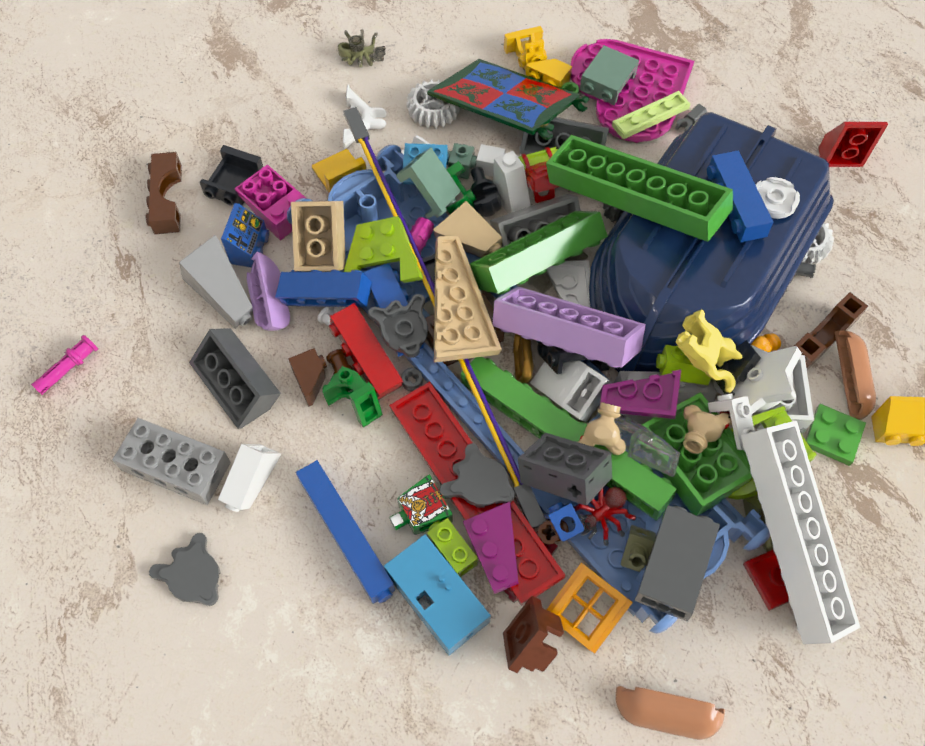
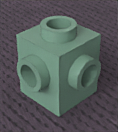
M454 143L452 151H448V168L459 161L466 170L457 176L458 178L469 179L472 168L476 167L477 156H474L475 147Z

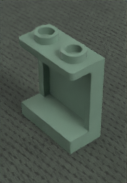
M604 45L582 74L580 90L615 105L618 95L629 79L633 80L636 76L639 60Z
M432 148L417 155L396 175L400 182L411 178L431 207L425 214L427 219L434 215L436 218L443 215L447 211L446 207L452 205L456 201L455 197L460 193V189Z

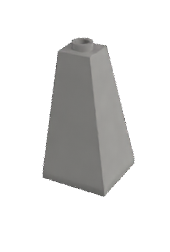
M215 235L179 262L182 279L235 329L239 325H246L252 319L253 307Z

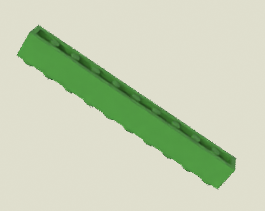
M476 357L470 363L487 402L537 438H541L544 433H549L575 442L580 441V437L584 435L587 424L573 419L568 411L554 406L546 396H540L528 384L520 383L509 371H503L498 368L491 359ZM462 371V372H461L462 384H463L466 388H468L470 391H472V390H471V387H470V385H469V383H468V381H467V379H466V376H465L464 372ZM595 445V446H594L595 448L602 449V450H605V451L610 452V451H609L605 446H603V445ZM627 451L619 456L611 453L612 478L606 486L609 488H621L626 493L627 501L657 521L674 499L677 489L668 479L660 478L654 474L649 466L632 459Z

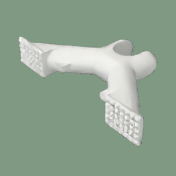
M347 85V107H357L367 130L383 129L386 121L375 118L385 117V109L369 107ZM350 128L343 130V150L355 141Z

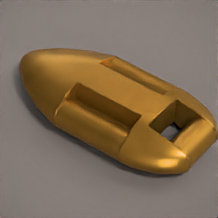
M515 334L513 341L515 378L520 383L527 384L532 378L534 368L531 339H524L521 335Z

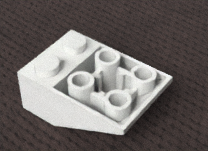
M580 360L564 362L562 374H556L544 362L530 382L531 385L562 408L586 423L600 404L603 385L613 383Z

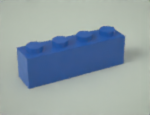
M739 150L713 155L707 167V176L713 183L733 189V210L728 215L733 233L737 234L740 242L768 237L773 220Z
M389 263L364 271V274L372 282L370 295L375 307L386 308L394 300L399 301L402 306L408 305V294L405 288H400L398 272L396 270L393 271ZM395 351L398 357L404 355L403 353Z
M291 270V272H281L275 297L286 306L348 307L355 303L357 307H367L372 282L359 270H351V272H341L339 270H331L330 272H321L319 270L301 272Z

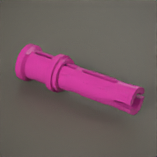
M83 334L77 344L71 349L67 348L66 352H64L65 355L31 385L43 395L76 365H82L84 363L83 360L89 354L99 349Z

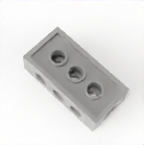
M137 418L112 459L121 471L205 505L209 504L231 463L225 451Z

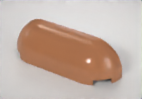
M835 331L849 415L861 420L873 411L876 404V392L867 346L863 339L853 332Z
M622 686L616 687L615 697L619 712L629 723L638 727L703 740L715 735L720 730L724 721L725 709H717L715 704L640 687H635V690L626 689Z

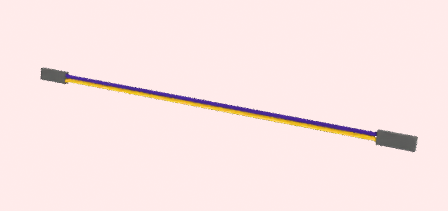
M357 107L344 110V117L356 143L361 144L393 217L398 216L403 223L410 241L409 245L417 259L418 268L423 275L422 281L433 306H435V286L368 141L370 135ZM468 358L459 359L461 368L513 480L514 494L521 510L532 528H537L546 519L530 486L520 483L517 465Z

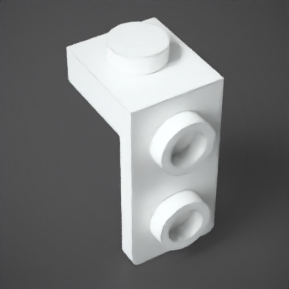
M732 393L717 396L718 401L708 403L709 412L730 411L737 450H744L741 435L755 431L748 396L733 398Z

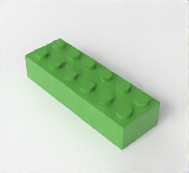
M574 211L470 263L479 290L497 293L498 295L510 291V287L529 281V277L545 273L548 267L560 265L565 262L566 258L582 254L583 249L599 245L601 243L600 240L608 237L601 213L596 211Z

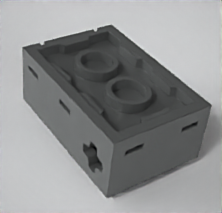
M544 433L541 438L518 458L520 483L586 506L612 478L611 452L549 433Z

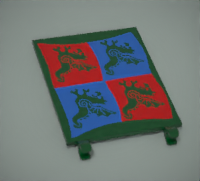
M482 59L474 61L427 91L429 96L531 135L537 132L545 140L553 137L552 134L547 132V130L552 131L554 129V125L550 124V121L572 104L578 111L584 112L588 107L583 106L582 102H589V98L586 96L580 97V94Z

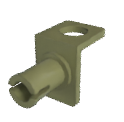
M631 525L628 541L620 563L621 566L640 572L647 565L656 533Z

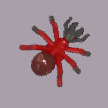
M617 487L609 488L605 493V497H603L602 488L598 493V501L596 502L594 498L590 501L595 508L580 503L573 506L575 511L584 509L591 513V515H578L584 527L581 536L587 535L593 530L588 536V539H591L597 533L596 524L599 522L603 528L604 545L608 546L609 530L606 523L610 521L615 524L620 536H625L621 523L614 518V514H624L627 519L634 521L636 516L629 514L628 510L623 508L627 499L626 493Z

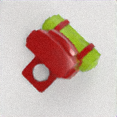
M547 147L545 150L527 155L524 153L518 157L524 165L527 185L533 190L536 203L555 198L554 188L560 187L549 182L546 162L558 150L556 147ZM549 190L545 196L538 194V192Z

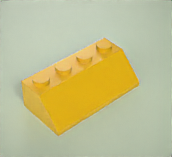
M890 396L871 416L875 442L886 443V445L909 443L911 446H920L925 444V397Z

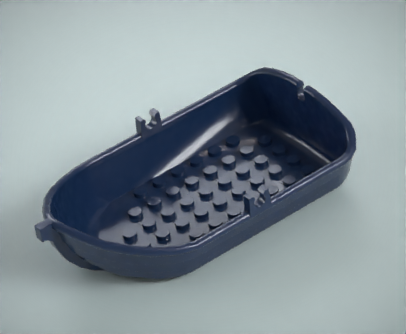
M706 112L700 116L687 131L678 135L672 141L657 164L712 182L707 176V167L712 156L739 150L755 185L757 182L765 181L770 177L782 178L794 185V189L800 194V201L796 210L790 216L780 219L772 218L773 225L768 237L740 242L737 234L733 233L729 217L725 219L707 242L624 211L608 233V237L604 239L597 249L591 264L589 279L590 308L646 324L641 351L622 368L614 367L618 373L620 371L660 372L659 368L656 367L658 354H662L665 345L678 346L676 344L678 335L686 331L682 326L685 318L701 309L705 313V320L717 328L722 337L731 338L736 346L746 340L751 344L765 328L780 299L784 296L801 262L832 210L834 199L830 194L829 163L826 159L775 138L774 135L777 129L768 125L761 132L713 112Z

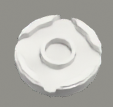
M770 177L756 184L771 218H786L794 213L800 201V194L798 191L796 192L791 182L782 178Z

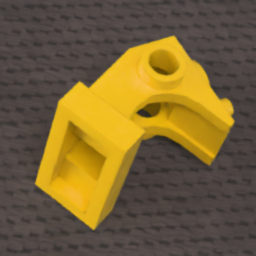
M541 26L504 34L505 53L515 52L520 68H523L525 71L528 63L547 60ZM529 37V40L520 41V39Z

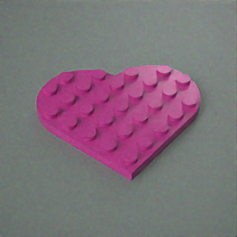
M599 39L596 40V43L582 45L574 53L570 65L572 66L571 80L579 86V91L586 97L597 100L596 115L600 124L610 127L609 133L614 137L622 139L612 127V122L677 91L683 95L695 61L619 40ZM604 45L639 60L636 76L633 80L629 79L620 91L615 105L580 90L582 74ZM676 115L623 140L639 143L657 139L671 128Z

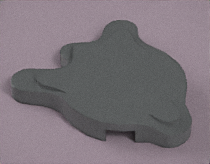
M414 295L407 306H402L399 301L394 300L386 308L372 307L369 309L368 316L370 320L377 323L380 327L383 341L389 348L403 353L409 358L419 355L420 348L428 336L427 321L422 314L425 305V297L423 295Z
M473 443L466 446L465 459L453 466V473L458 476V479L446 482L440 487V493L444 498L460 497L469 504L482 508L494 503L495 505L511 503L515 496L514 490L509 484L505 468L494 459L485 457L480 452L478 446Z
M196 533L188 546L173 549L171 556L174 561L172 564H155L150 568L149 575L155 580L167 583L172 594L183 602L202 603L205 606H212L219 598L217 583L221 572L217 562L207 551L206 536L203 533Z

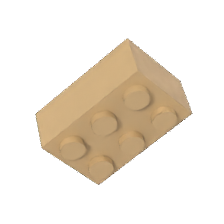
M343 201L291 202L294 271L343 270L346 265Z

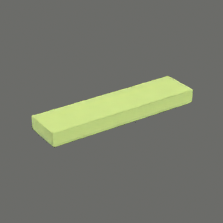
M677 91L614 120L612 127L622 139H626L688 110L690 103Z

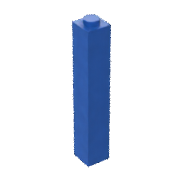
M318 460L295 472L299 482L372 604L387 601L392 597V592L395 591L394 584Z

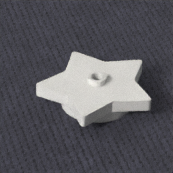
M751 345L761 359L748 372L745 381L741 382L739 380L733 390L735 393L733 398L748 396L751 415L756 411L770 409L781 401L796 398L791 373L801 356V351L797 346L766 352ZM717 382L713 383L716 392L724 395Z

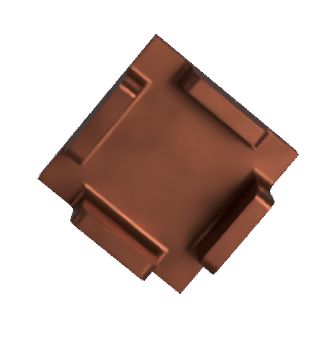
M534 596L529 598L503 632L508 669L515 673H518L522 667L532 672L535 669L541 672L545 671L558 655L556 648L544 643V639L547 637L548 632L558 637L564 634L561 618L544 609L541 600Z

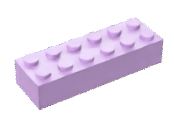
M516 287L495 300L492 325L500 328L503 332L521 335L524 339H534L546 346H556L569 353L584 355L589 360H599L611 367L622 368L641 351L646 324L522 287Z

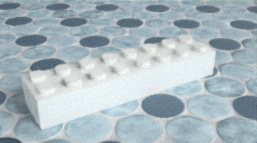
M797 420L742 434L743 449L748 458L750 472L756 485L758 499L762 505L766 526L770 532L773 549L779 562L781 576L785 582L789 603L793 609L797 630L801 636L802 643H833L859 629L860 625Z

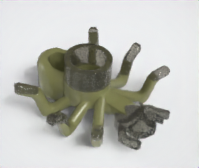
M363 29L360 30V36L354 35L352 37L346 30L344 31L349 43L341 42L338 44V54L342 61H347L348 65L351 66L356 58H359L357 63L360 68L363 65V56L369 66H373L375 61H384L382 57L385 55V46L374 47L378 33L375 32L372 36L371 45L365 47Z

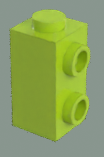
M665 345L662 354L657 356L656 367L660 370V376L671 374L672 371L681 369V382L709 385L711 378L702 370L694 367L678 346Z
M448 518L442 522H435L429 527L427 537L460 578L478 565V557Z

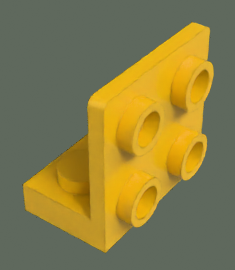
M344 149L312 165V170L329 193L333 186L344 176L356 171L367 170L364 159L362 157L355 159L348 149Z

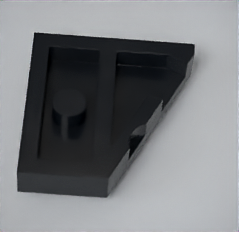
M747 340L736 346V350L741 353L742 359H730L725 361L721 367L717 364L715 365L717 370L729 371L734 376L735 385L739 380L744 382L748 372L761 359ZM723 379L715 380L724 394L732 393L733 396L735 395L733 391L730 393H727L725 391V382Z

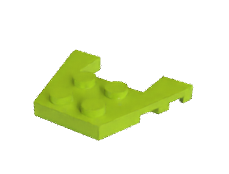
M398 216L356 225L344 272H351V270L361 271L362 268L400 261V280L403 283L423 280L422 272L417 265V259L409 245L410 241L405 228Z

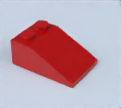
M843 122L825 134L818 147L820 157L827 160L829 167H863L887 128L888 123Z

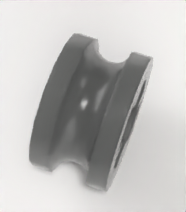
M409 368L402 373V385L407 391L412 392L422 386V373L418 369ZM412 376L413 379H416V382L412 383L408 380V377Z

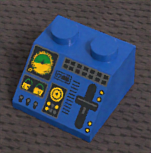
M234 203L221 241L231 264L252 268L255 261L252 260V257L256 252L263 254L264 243H267L269 240V230H267L264 220L240 204Z

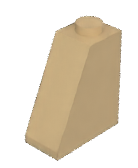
M467 201L433 229L436 239L440 236L459 235L464 251L481 258L502 248L501 235Z

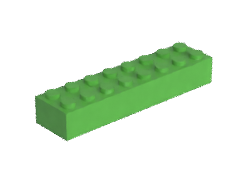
M573 135L546 162L549 182L707 242L733 210V189Z

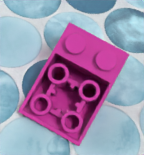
M268 164L234 188L254 214L264 220L266 228L280 241L292 232V224L287 220V210L291 202L306 197Z

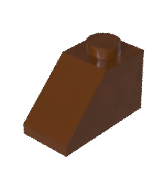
M315 348L288 358L308 407L314 404L326 378L324 368H327L323 355H317Z

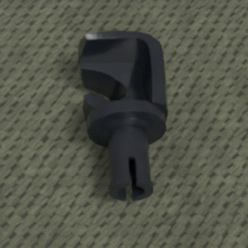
M475 167L471 170L474 183L470 188L477 199L474 201V209L481 216H492L502 207L497 186L492 180L486 179L482 167Z

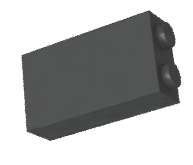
M668 505L663 514L634 601L688 622L696 606L720 524L713 522L709 517L688 513L682 507Z

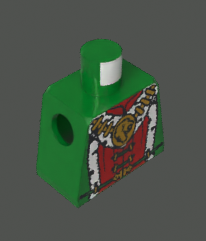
M430 474L397 498L401 511L389 517L395 530L409 524L414 535L429 531V527L435 522H442L447 518L451 523L453 522V514Z

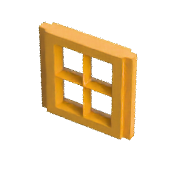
M581 562L546 610L558 615L561 618L563 629L595 654L633 602ZM587 579L599 587L588 604L576 595ZM603 591L615 600L604 616L592 608ZM572 599L584 607L573 624L561 615ZM588 612L600 620L589 637L577 628Z

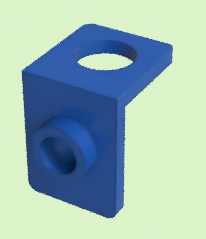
M560 501L548 508L549 512L544 515L545 519H550L561 541H566L584 531V527L571 503L563 505ZM571 517L574 520L575 526L571 532H564L561 529L560 521L562 518Z

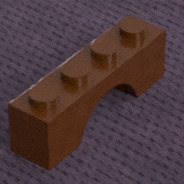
M177 152L151 154V163H148L150 179L147 180V187L150 193L146 197L149 213H146L147 226H151L154 235L180 232L181 214L175 202L164 197L170 187L182 181V164Z
M851 292L832 309L812 332L805 334L794 345L799 348L801 355H805L807 370L836 342L835 331H847L868 308L867 304Z

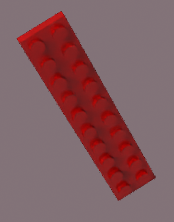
M428 382L389 406L442 485L458 479V476L453 473V466L465 459V448L473 442L433 385ZM460 497L450 498L464 521L503 504L495 505L494 503L482 508L471 505ZM512 501L510 507L518 584L510 587V590L520 605L523 606L531 596L537 597L563 580L565 574L515 502Z

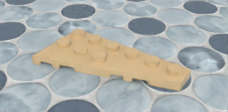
M459 235L438 237L435 242L434 362L499 355L502 348Z

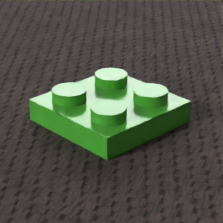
M819 404L814 414V421L810 425L805 440L813 451L850 466L854 462L866 422Z

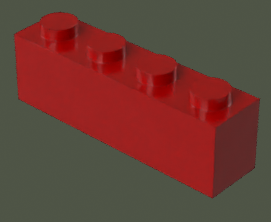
M355 303L330 316V325H328L330 332L335 338L339 337L342 342L340 347L346 357L350 356L354 362L352 364L354 371L360 376L362 375L366 383L369 382L374 387L378 400L400 388L403 383L402 378Z

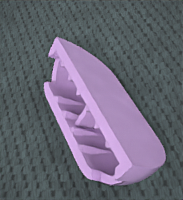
M256 252L252 257V260L255 261L252 265L251 273L247 272V284L255 323L264 330L277 331L285 328L290 322L288 306L275 297L281 273L269 257Z

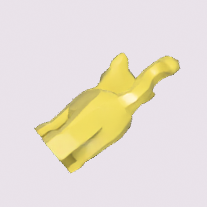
M701 309L685 318L682 326L686 331L678 335L676 344L694 367L705 372L713 380L723 379L725 391L730 393L735 388L734 376L729 371L717 370L715 365L717 364L721 367L725 361L730 359H742V355L736 350V345L731 338L722 337L719 330L705 320V313Z

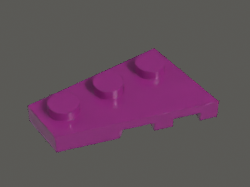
M681 369L672 371L671 374L661 376L656 374L646 379L636 381L631 379L603 385L600 404L602 402L621 407L619 414L676 419Z
M510 502L463 521V525L493 593L496 594L517 585L518 574Z

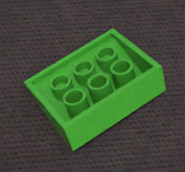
M701 392L677 405L676 419L654 417L640 426L636 436L637 441L664 477L671 481L677 489L676 493L690 512L696 516L716 506L753 479L746 452L744 450H737L734 433L729 427L724 429L718 440L708 442L707 447L699 454L691 453L684 447V437L688 433V422L683 416L685 407L695 405L703 412L710 413L709 402ZM712 412V413H711V414H714V415H719L717 412Z

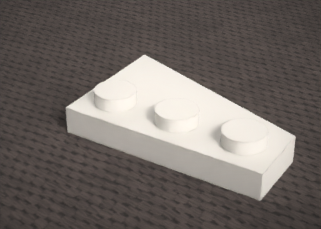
M589 260L565 261L560 265L547 268V273L560 299L590 308Z

